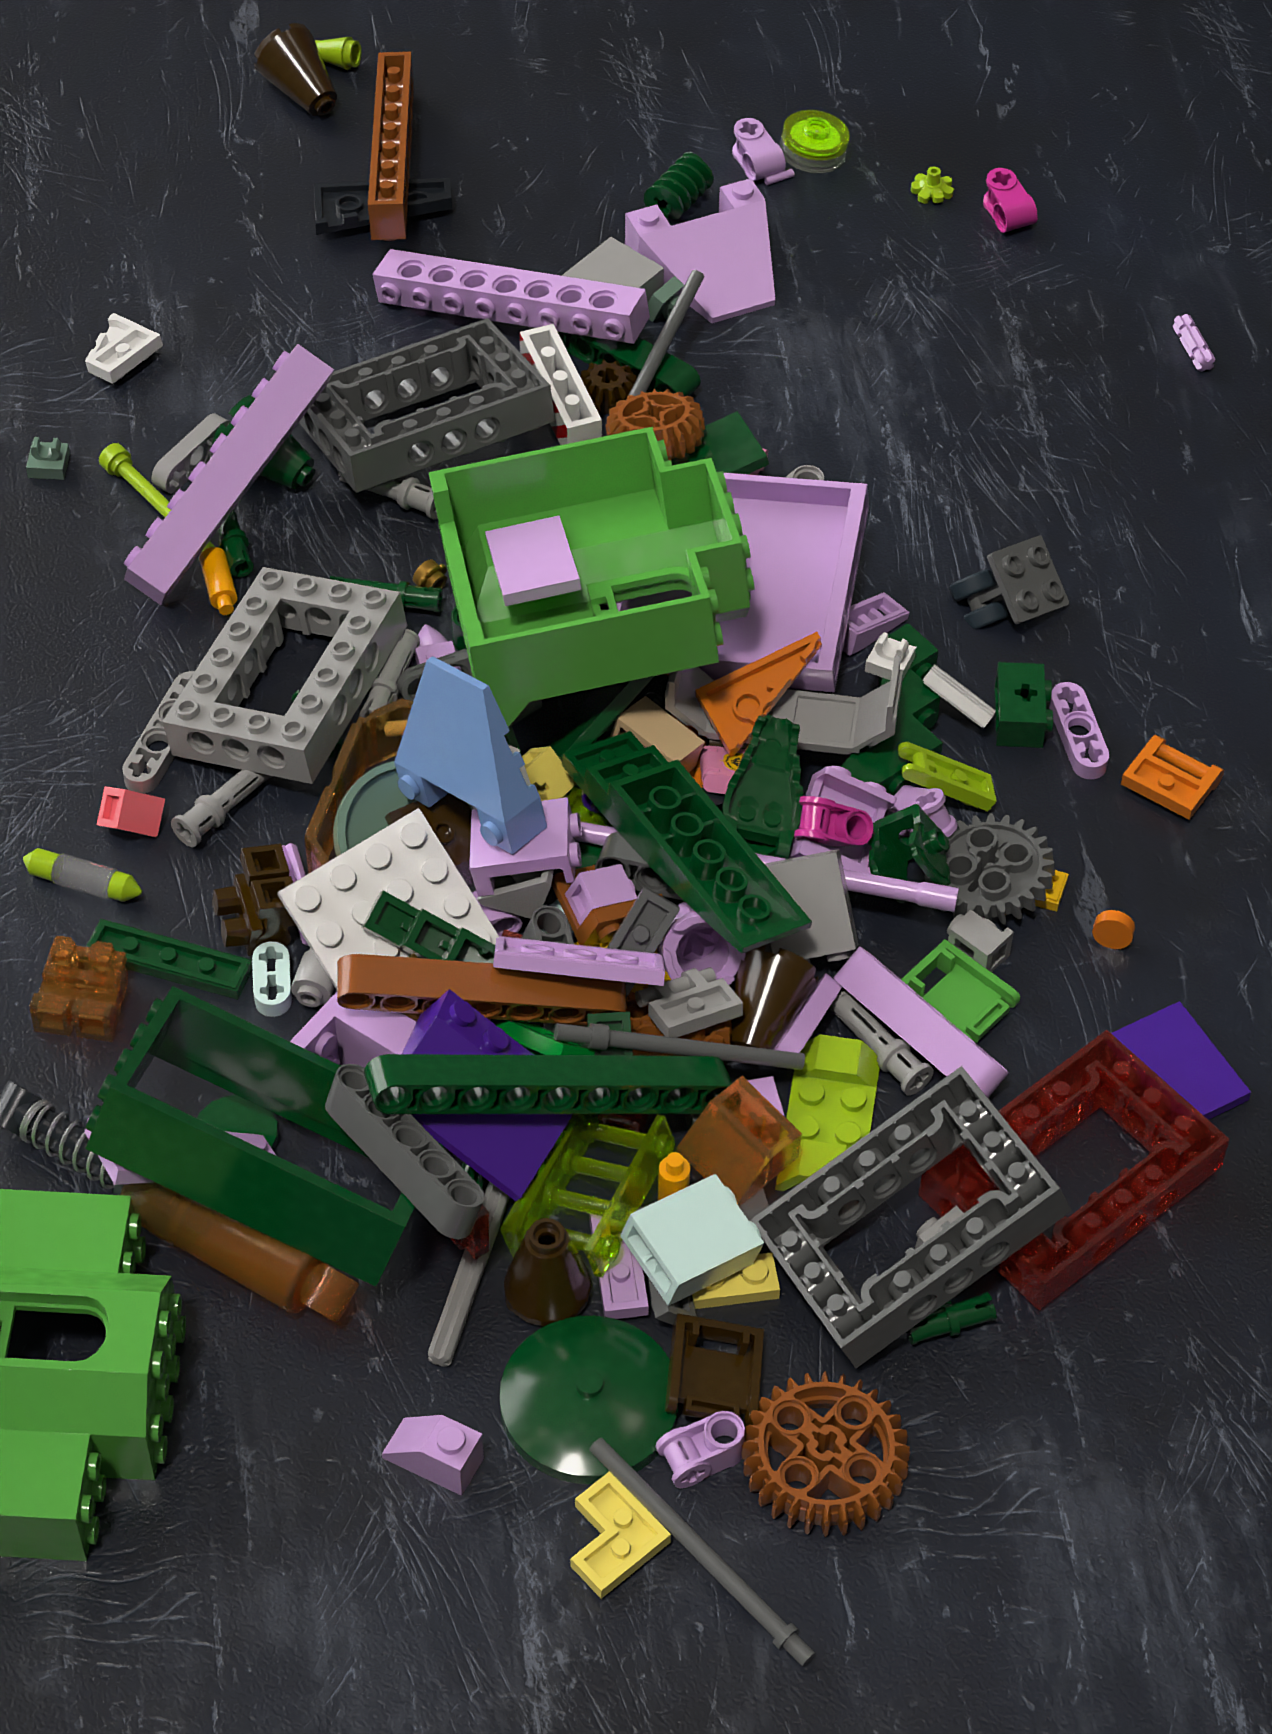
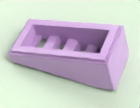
M884 592L852 605L842 651L849 656L861 651L876 641L882 633L889 632L908 619L910 612Z

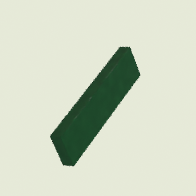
M101 918L84 949L87 959L98 962L108 961L110 965L236 1000L239 999L253 970L251 959Z

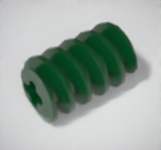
M684 152L676 160L675 164L671 165L645 191V206L658 205L665 218L679 219L713 185L714 175L712 170L697 154Z

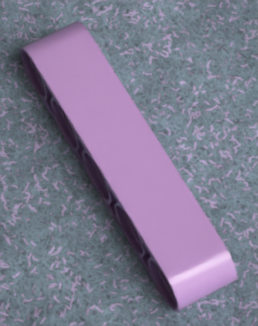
M861 946L856 949L833 977L836 982L946 1077L962 1066L986 1097L989 1098L1009 1074L1000 1063Z

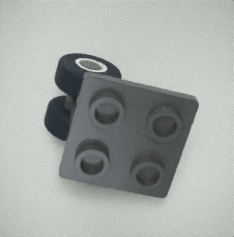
M1040 535L988 554L987 559L993 574L991 570L985 569L958 580L949 587L956 602L964 599L967 600L971 612L964 615L963 618L973 629H980L1005 619L1009 616V612L1013 622L1020 624L1069 604L1068 597L1045 542ZM997 581L999 587L987 592V590L993 588L996 585ZM1003 595L1006 605L1002 600L993 603L991 600Z

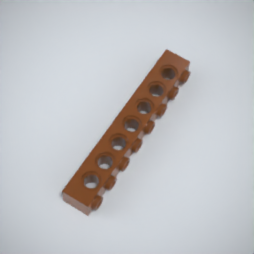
M411 52L378 53L368 195L371 240L394 241L396 239H406L414 101Z

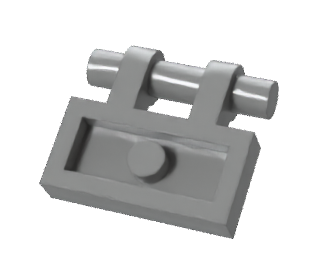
M711 967L700 971L693 968L682 972L679 978L664 981V986L648 984V988L635 992V1000L638 1006L644 1007L649 1005L648 1016L665 1037L677 1038L743 1016V1002L723 978L716 980V974Z

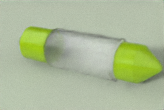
M36 848L23 857V862L30 875L53 881L56 885L121 902H126L142 894L140 886L132 875L119 872L118 869L40 848Z

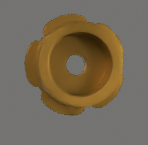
M433 559L427 560L415 571L413 582L419 587L443 588L447 582V577L444 575L447 572V567L444 564L439 565Z

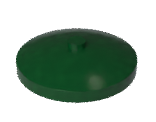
M576 1316L544 1326L519 1345L503 1372L500 1385V1413L509 1441L530 1465L542 1473L566 1482L594 1484L609 1472L589 1451L591 1445L601 1437L638 1472L659 1455L655 1447L656 1442L663 1435L675 1429L679 1403L675 1413L665 1412L669 1357L659 1344L645 1332L631 1324L614 1318Z

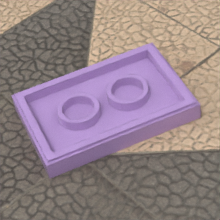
M560 516L485 531L505 606L581 590L580 578Z

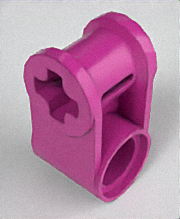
M1006 168L991 170L987 174L988 192L984 195L983 205L994 219L1000 232L1005 233L1035 224L1037 221L1035 202L1027 194L1016 175Z
M800 796L799 804L803 807L799 829L795 830L794 838L799 840L805 838L814 843L830 846L864 845L872 837L873 822L867 812L841 805L833 800L822 797Z

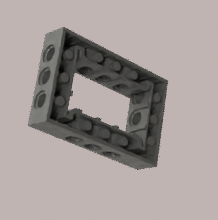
M487 318L334 371L327 386L299 423L357 493L362 490H370L376 485L396 478L406 477L410 473L429 466H437L443 461L473 453L475 450L493 443L504 442L518 434L537 430L541 426L555 422L551 385ZM474 382L482 388L460 397L453 396L449 398V401L423 409V407L419 408L415 413L392 421L389 419L375 426L374 434L372 435L364 426L366 420L383 414L394 413L400 408L417 402H425L431 397L448 391L459 390L463 386Z
M961 1066L749 1221H752L757 1226L763 1241L854 1367L858 1368L1070 1213L1072 1209L1059 1186ZM964 1144L999 1190L983 1194L977 1199L979 1202L977 1205L951 1224L949 1221H946L941 1225L943 1229L915 1250L912 1247L905 1251L907 1256L881 1275L877 1276L875 1273L868 1278L861 1288V1300L823 1246Z

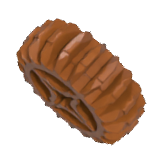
M654 389L653 392L649 393L641 391L640 395L637 396L628 395L626 401L620 400L616 402V407L609 409L606 433L609 436L653 427L657 441L664 440L668 460L673 458L683 459L685 453L695 452V447L702 444L705 421L700 404L694 402L693 397H684L683 392L673 394L669 389L664 392H657Z

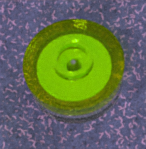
M803 110L791 114L785 120L779 146L783 151L785 161L791 166L810 173H827L836 170L843 164L850 134L847 126L834 115L818 110Z

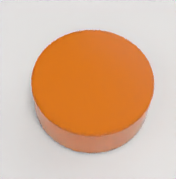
M1103 911L1095 919L1092 934L1100 945L1112 949H1122L1132 942L1135 923L1130 916L1121 911Z

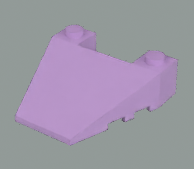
M751 178L720 187L719 213L671 226L658 205L625 213V245L664 267V284L675 276L685 285L692 270H698L704 274L705 277L690 307L709 322H719L775 305L766 202Z

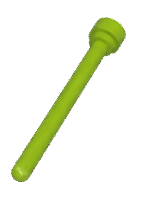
M113 443L107 446L100 454L99 464L110 475L122 476L165 518L171 511L167 508L169 501L132 466L131 454L121 444ZM209 541L203 551L215 546Z

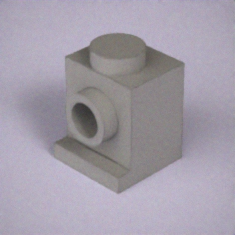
M969 910L965 915H957L947 929L948 941L990 972H993L1010 956L1014 932L1008 927L1001 932L992 921L982 918L972 910Z

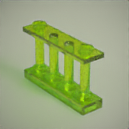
M572 1114L569 1122L522 1197L515 1201L500 1228L511 1255H515L526 1231L539 1219L549 1218L552 1211L557 1209L558 1206L602 1217L592 1235L566 1229L575 1247L578 1250L585 1251L594 1275L603 1278L610 1263L614 1262L619 1255L623 1240L620 1235L630 1214L641 1207L659 1173L660 1162L674 1150V1137L670 1132L665 1116L657 1115L648 1133L645 1134L600 1124L595 1114ZM595 1140L638 1150L629 1167L583 1157L589 1144ZM577 1173L620 1183L611 1201L565 1190L571 1177Z

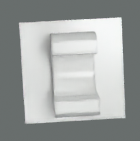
M884 632L879 636L866 660L865 672L891 680L894 657L899 655L901 656L900 669L903 670L904 679L915 658L916 647L909 645L905 639H902L900 642L888 638V633Z

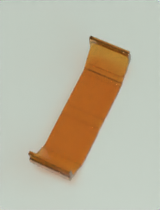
M399 699L372 711L368 717H359L356 723H352L332 772L333 779L330 786L324 788L305 834L308 874L330 861L328 858L334 846L333 827L335 816L345 794L363 776L366 768L397 755L413 701Z

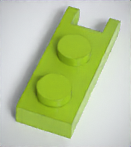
M910 742L899 744V756L912 762L902 767V775L905 780L927 789H941L944 795L959 800L967 806H974L987 812L997 802L991 774Z

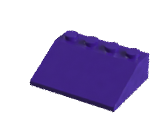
M450 989L420 1014L402 1054L534 1055ZM411 1114L437 1142L514 1201L522 1197L572 1114Z

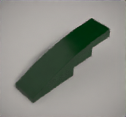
M384 890L380 891L361 927L409 954L414 953L418 958L494 963L496 945L463 927L457 928L424 909L418 910Z

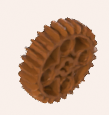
M826 1371L822 1374L820 1382H813L809 1373H806L804 1385L798 1386L792 1378H789L787 1381V1392L774 1386L771 1400L761 1397L758 1411H751L749 1417L753 1425L745 1427V1442H743L741 1457L744 1460L743 1473L745 1477H750V1492H760L758 1500L760 1507L773 1503L772 1518L775 1519L782 1513H786L788 1515V1528H791L799 1520L804 1522L806 1534L810 1533L813 1525H820L823 1535L826 1537L830 1527L838 1525L842 1535H845L848 1522L853 1521L862 1530L865 1526L866 1515L877 1522L880 1518L881 1508L890 1510L893 1506L894 1496H900L902 1492V1481L907 1478L909 1468L907 1462L910 1456L909 1446L906 1445L908 1438L907 1430L900 1429V1414L890 1415L892 1406L890 1400L877 1404V1388L868 1394L862 1392L863 1382L861 1379L854 1387L846 1385L844 1373L840 1376L837 1383L829 1381ZM828 1408L830 1410L824 1417H821L812 1409ZM856 1419L862 1424L857 1426L850 1425L844 1420ZM790 1423L798 1426V1429L786 1430L781 1425ZM873 1436H876L881 1443L883 1462L875 1454L864 1448ZM768 1444L776 1452L786 1457L777 1471L771 1468L768 1457ZM856 1476H864L868 1478L871 1482L866 1484H860L855 1482L852 1478ZM800 1481L806 1484V1487L796 1489L789 1486L788 1483ZM829 1489L841 1499L823 1500L819 1498Z

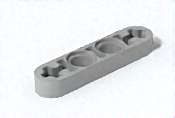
M195 671L184 672L174 680L124 762L122 770L125 786L128 790L143 794L153 791L159 785L175 758L171 753L162 721ZM155 741L168 743V746L161 751L148 749V746ZM145 762H147L148 774L143 773L144 769L146 768Z

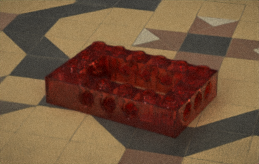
M1108 1030L1104 1031L998 1111L1035 1157L1100 1107L1150 1151L1149 1155L1130 1170L1127 1168L1123 1169L1119 1174V1178L1099 1194L1096 1191L1089 1196L1088 1202L1068 1218L1064 1216L1054 1224L1051 1240L1042 1232L994 1267L1038 1310H1041L1221 1168L1230 1140ZM963 1144L921 1175L919 1196L943 1217L956 1205L963 1213H966L979 1203L977 1199L983 1194L999 1189Z

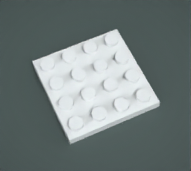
M419 808L282 889L277 894L336 990L337 961L345 955L367 954L409 957L411 955L361 928L382 890L418 910L424 909L457 928L463 927L496 945V938H499L496 930Z

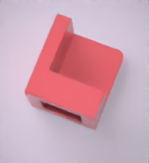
M105 786L97 825L156 837L159 832L165 798Z

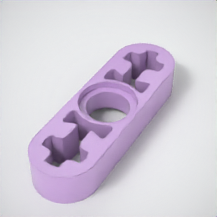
M1059 683L1052 689L1049 709H1053V720L1074 772L1084 779L1100 778L1107 770L1109 751L1085 691L1075 683ZM1067 701L1073 704V709L1070 713ZM1074 725H1080L1085 727L1089 733L1079 736L1071 733L1069 728ZM1087 748H1089L1088 754L1090 756V759L1084 758L1085 751Z
M825 973L773 1050L800 1053L842 986Z

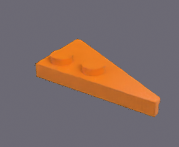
M818 632L808 635L695 690L698 702L730 757L734 756L751 736L758 716H767L822 647L821 637Z

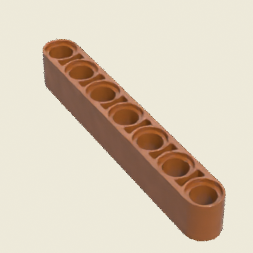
M367 954L345 955L337 961V1003L347 1009L422 1014L450 989L487 1019L587 1025V1014L627 1012L626 982L494 968L491 963Z

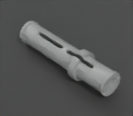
M405 629L379 675L368 690L369 697L360 711L359 717L363 723L370 727H374L375 723L377 727L382 725L390 705L395 703L400 691L397 688L398 678L408 668L411 658L415 653V648L420 643V638L414 631Z

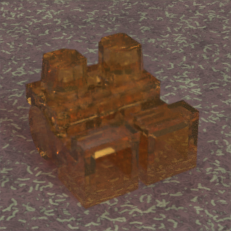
M56 936L42 972V984L38 993L33 994L29 1005L34 1031L71 1036L73 1026H75L76 1037L113 1042L120 1017L121 1003L125 998L128 984V969L125 966L127 961L126 953L115 951L112 943L97 941L91 947L76 946L71 937Z

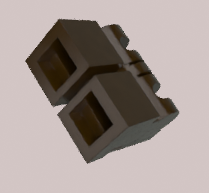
M280 843L241 848L240 861L244 873L235 874L233 886L213 890L212 906L215 915H236V918L222 920L221 937L224 947L245 945L248 956L253 955L254 950L259 945L270 941L278 942L286 947L291 941L288 926H295L296 924L277 895L279 891L293 883L292 877L289 876L290 870L282 845Z

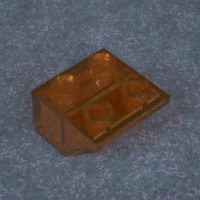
M741 1076L709 1102L677 1146V1151L704 1178L716 1174L723 1185L731 1189L735 1195L737 1205L740 1206L799 1158L802 1133L753 1085Z

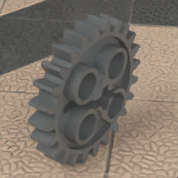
M993 813L988 815L986 822H981L974 815L972 825L969 826L961 820L957 821L958 831L948 837L949 849L946 852L951 884L948 886L959 888L953 919L959 914L964 915L969 910H972L990 921L992 917H998L1002 924H1006V915L1008 914L1021 919V908L1023 907L1030 911H1035V899L1040 901L1046 900L1045 889H1052V876H1055L1053 850L1048 848L1046 836L1038 837V828L1036 826L1026 830L1025 820L1023 819L1014 825L1010 824L1009 815H1005L1001 822H995ZM925 874V882L934 883V882Z

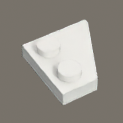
M115 313L111 314L108 318L110 327L107 333H100L96 340L95 348L90 351L85 360L89 373L112 384L163 346L160 334Z

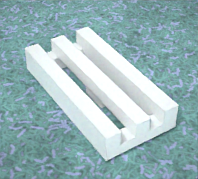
M935 664L922 680L926 686L980 727H985L996 711Z

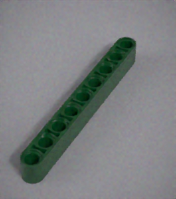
M385 1054L373 1058L364 1068V1076L373 1103L378 1111L385 1114H715L728 1110L737 1100V1092L723 1061L713 1056Z

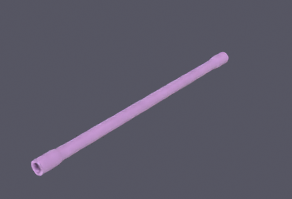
M581 822L582 837L575 838V841L603 846L607 836L618 831L614 827ZM757 854L764 864L785 860V858ZM844 869L848 891L913 902L923 907L955 912L959 888L928 882L917 883Z

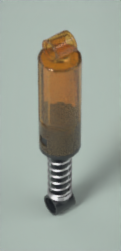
M10 1080L7 1082L0 1094V1126L20 1136L22 1141L26 1143L32 1142L36 1149L46 1148V1153L50 1157L59 1156L63 1165L73 1164V1169L77 1173L87 1172V1177L90 1181L100 1180L104 1189L114 1188L112 1195L131 1196L134 1213L141 1214V1226L170 1246L181 1248L292 1314H297L308 1306L337 1323L339 1322L360 1283L332 1268L329 1264L156 1182L114 1185L98 1155L85 1149L89 1139L85 1134V1129L82 1128L83 1122L81 1119L72 1122L69 1120L67 1111L58 1114L55 1112V1105L48 1100L39 1098Z

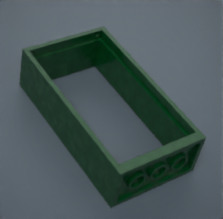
M172 986L163 1001L156 998L145 1020L149 1024L140 1023L130 1043V1047L133 1050L125 1048L121 1053L114 1068L117 1076L109 1073L104 1080L97 1098L102 1100L103 1105L95 1106L85 1129L92 1132L85 1149L376 1287L415 1207L403 1193H401L393 1211L135 1089L153 1058L157 1057L368 1157L334 1121L325 1108L329 1091L340 1065Z

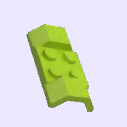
M820 1034L808 1040L800 1053L805 1055V1064L802 1070L794 1069L775 1190L785 1191L800 1184L870 1133L880 1067L877 1062L878 1056L862 1040Z

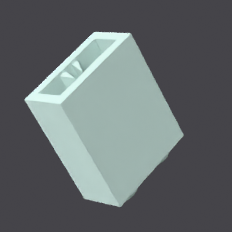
M716 1174L631 1213L620 1235L668 1306L752 1265L764 1244L757 1226L746 1218L737 1205L734 1193L730 1188L723 1185Z

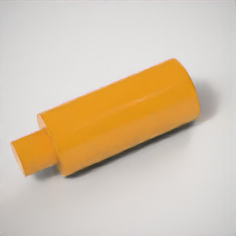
M207 548L200 554L199 560L210 603L214 608L219 609L220 614L229 615L234 611L233 605L237 601V594L227 556L222 548Z
M672 1152L668 1154L659 1164L658 1201L690 1186V1164L680 1153Z

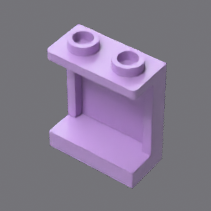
M826 766L812 775L806 796L822 797L833 800L841 805L863 810L869 814L873 823L884 818L887 809L893 807L897 797L887 793L886 788L874 782L860 781L852 777L851 772L843 767ZM794 838L788 859L840 849L843 869L871 874L868 864L869 850L872 847L868 842L858 846H830L814 843L805 838L801 840Z
M568 797L541 801L547 828L514 854H510L498 846H491L484 840L480 833L481 824L477 809L472 810L470 872L478 897L494 895L495 877L562 869L566 883H573L575 880V867L582 865L580 845L578 842H575V838L582 837V827L579 813H572Z

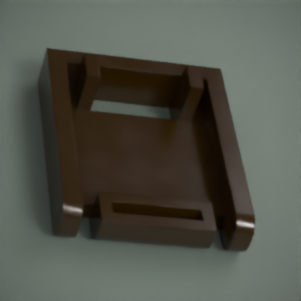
M677 1313L672 1329L665 1412L675 1413L678 1403H683V1415L704 1419L716 1412L729 1411L738 1416L739 1414H744L745 1427L753 1425L749 1416L752 1410L758 1411L764 1329ZM699 1337L737 1344L736 1354L694 1346Z

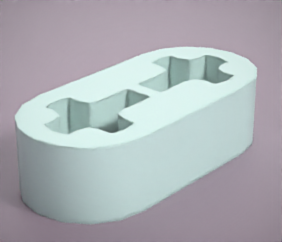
M278 942L262 943L254 950L252 956L254 1001L256 1009L261 1014L270 1017L280 1016L288 1011L292 1003L289 952L283 944ZM268 959H276L275 971L268 972ZM276 986V999L268 1000L269 987Z

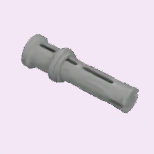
M339 472V476H341L339 480L348 483ZM396 478L368 490L397 501V504L405 510L414 508L425 512L426 516L430 519H437L432 488L420 484L417 478Z
M241 770L212 795L198 797L194 802L195 806L184 815H176L171 820V827L174 833L187 846H197L201 841L202 835L212 827H220L225 821L227 812L273 776Z
M843 991L836 996L829 1007L831 1012L836 1014L859 1039L876 1053L880 1069L883 1072H890L901 1083V1090L906 1095H913L922 1090L931 1080L933 1068L928 1063H921L910 1052L911 1046L905 1040L894 1039L848 991Z

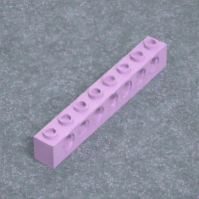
M394 249L388 251L372 274L380 303L479 319L488 318L491 321L534 328L554 324L558 332L634 344L650 318L646 289Z

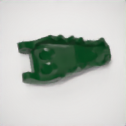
M759 715L752 729L749 746L742 755L739 766L728 783L721 812L743 839L774 845L775 857L788 859L794 839V832L798 829L803 807L799 804L800 796H803V787L800 785L801 768L799 755H796L800 725L794 724L787 718L779 719L772 715Z

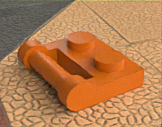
M1155 734L1124 772L1121 785L1190 820L1210 792L1217 788L1224 775V769L1214 764L1211 767L1166 745V740Z

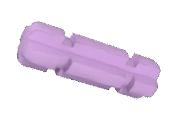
M1188 314L1178 315L1174 319L1173 328L1178 337H1180L1179 339L1188 355L1193 359L1192 362L1196 369L1201 372L1206 369L1211 370L1214 367L1215 357L1208 348L1199 329L1195 326V322Z

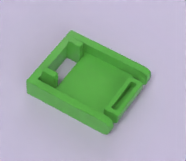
M946 939L901 979L974 1042H978L1009 1013L1010 1008H1014L1020 1002V995L1014 988ZM937 967L946 976L924 995L925 984L922 980Z

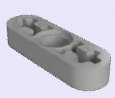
M215 413L208 415L157 462L152 472V484L170 494L181 488L189 480L188 478L200 461L206 464L213 456L210 449L215 433L220 424L227 427L230 421Z

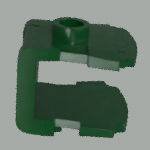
M918 804L911 805L873 823V834L868 841V844L872 847L869 850L871 874L908 881V861L914 858L924 873L935 884L945 886L951 884L950 867L946 859V852L949 849V838ZM906 829H913L909 838L901 836L900 832ZM896 900L901 905L912 903L902 900Z

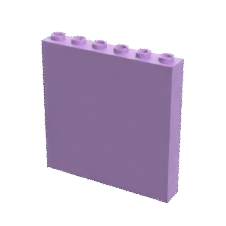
M724 473L727 492H731L735 513L739 514L743 535H746L748 539L751 558L746 559L747 567L751 568L755 590L750 591V609L747 617L719 622L724 645L717 646L719 662L699 666V668L715 681L808 635L818 632L821 637L822 647L789 688L835 692L869 512L867 484ZM671 590L618 601L616 605L618 611L690 597L692 592ZM669 673L661 674V675H656V676H659V677H668V676H669Z

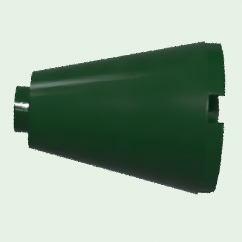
M248 395L241 399L228 414L234 418L243 405L249 408L255 398L252 395ZM231 421L227 427L220 424L213 438L212 445L221 433L226 436L229 435L235 427L231 424ZM290 434L259 476L291 489H296L299 486L305 487L315 474V469L313 468L314 459L294 436Z

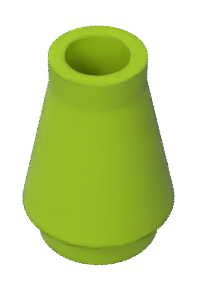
M352 37L315 40L323 62L345 70L359 65L362 53L359 41L353 40Z

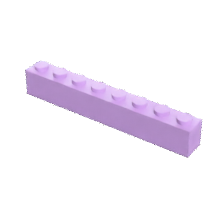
M299 344L295 346L290 354L284 351L272 368L276 373L270 381L265 378L261 380L252 393V397L255 400L251 406L246 408L243 405L231 421V424L235 427L229 435L220 434L210 449L213 456L207 464L202 461L197 464L188 478L192 481L185 492L179 489L167 505V508L171 510L164 520L158 517L152 523L145 535L149 540L142 549L135 546L126 558L124 565L127 566L124 580L158 604H163L329 383L334 369Z

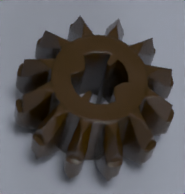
M604 359L600 365L590 363L587 370L581 371L580 376L600 416L609 414V409L616 407V402L620 400L626 401L637 380L630 366H621L618 360L613 363H607Z

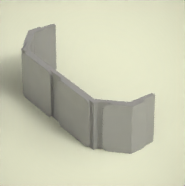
M895 655L891 681L862 697L787 689L767 715H772L779 719L787 718L794 724L800 725L797 749L837 754L859 753L860 749L866 745L874 746L895 734L903 680V670L900 669L901 656ZM699 667L669 673L665 691V709L685 725L693 726L698 731V735L720 740L695 695L696 689L714 680ZM751 736L747 739L745 743H750Z

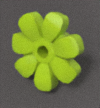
M930 167L927 170V175L919 173L915 176L914 182L911 183V192L918 194V201L927 204L930 198H932L934 203H940L944 201V198L951 199L953 197L952 179L949 176L940 177V168Z

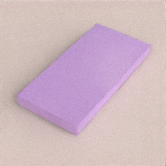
M503 936L496 938L494 968L664 986L665 967L661 954Z

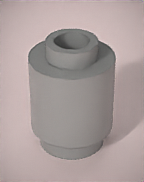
M310 948L302 956L291 985V991L301 1004L308 1007H317L326 1004L332 997L335 987Z

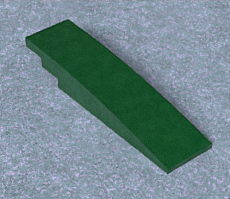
M631 731L563 753L561 765L612 826L702 919L741 954L811 928V919L678 759L668 762L655 745L645 748Z

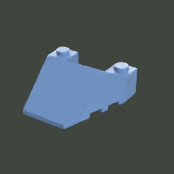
M433 656L426 660L394 761L399 778L398 787L408 799H415L429 808L448 793L477 808L481 824L480 833L484 840L491 846H498L510 854H514L547 828L540 795L536 786L533 784L528 786L519 768L525 765V762L520 752L516 751L512 754L504 735L510 730L489 685Z

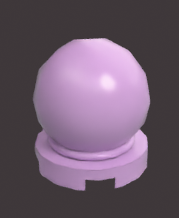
M686 902L679 904L680 910L657 947L658 954L663 956L664 967L669 977L673 980L681 977V973L693 968L700 971L711 967L716 974V980L723 978L730 985L735 979L734 975L739 969L741 959L744 961L745 953L741 954Z

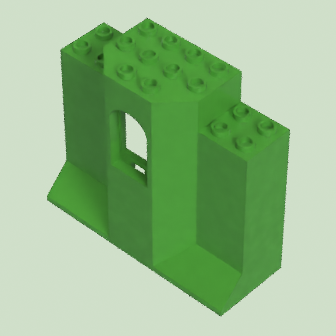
M653 427L428 472L446 564L473 678L489 685L508 727L531 701L718 663L717 646L724 645L719 622L747 617L750 609V591L755 590L752 571L750 567H747L746 559L751 558L747 536L743 535L739 514L735 513L731 492H727L723 471L716 472L712 458L672 466L671 460H668L664 440L657 441ZM560 516L580 578L581 590L505 606L485 531ZM671 590L692 592L690 597L618 611L616 605L618 601ZM607 604L609 610L601 611L600 605Z
M0 1189V1556L87 1561L89 1544H96L98 1540L99 1517L94 1516L96 1503L104 1501L106 1478L155 1480L158 1463L164 1464L166 1461L168 1442L167 1436H162L164 1422L171 1423L173 1417L174 1398L173 1395H169L170 1383H177L179 1378L180 1357L175 1355L176 1344L184 1343L186 1317L181 1316L182 1295L175 1293L172 1276L135 1274L137 1263H143L145 1259L146 1238L145 1236H140L141 1214L134 1213L131 1196ZM16 1310L90 1314L98 1317L106 1329V1338L102 1346L95 1354L85 1360L58 1361L7 1358Z

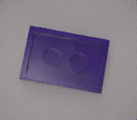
M1180 1001L1112 1032L1109 1042L1179 1134L1248 1101L1251 1091Z

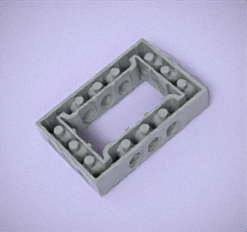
M263 567L162 721L172 755L313 784L407 627L400 592ZM282 628L302 631L304 635L309 636L311 633L333 637L285 716L238 707L243 698H248L250 695L249 689L259 673H264L266 670V662L276 646L280 647L283 643L284 634Z

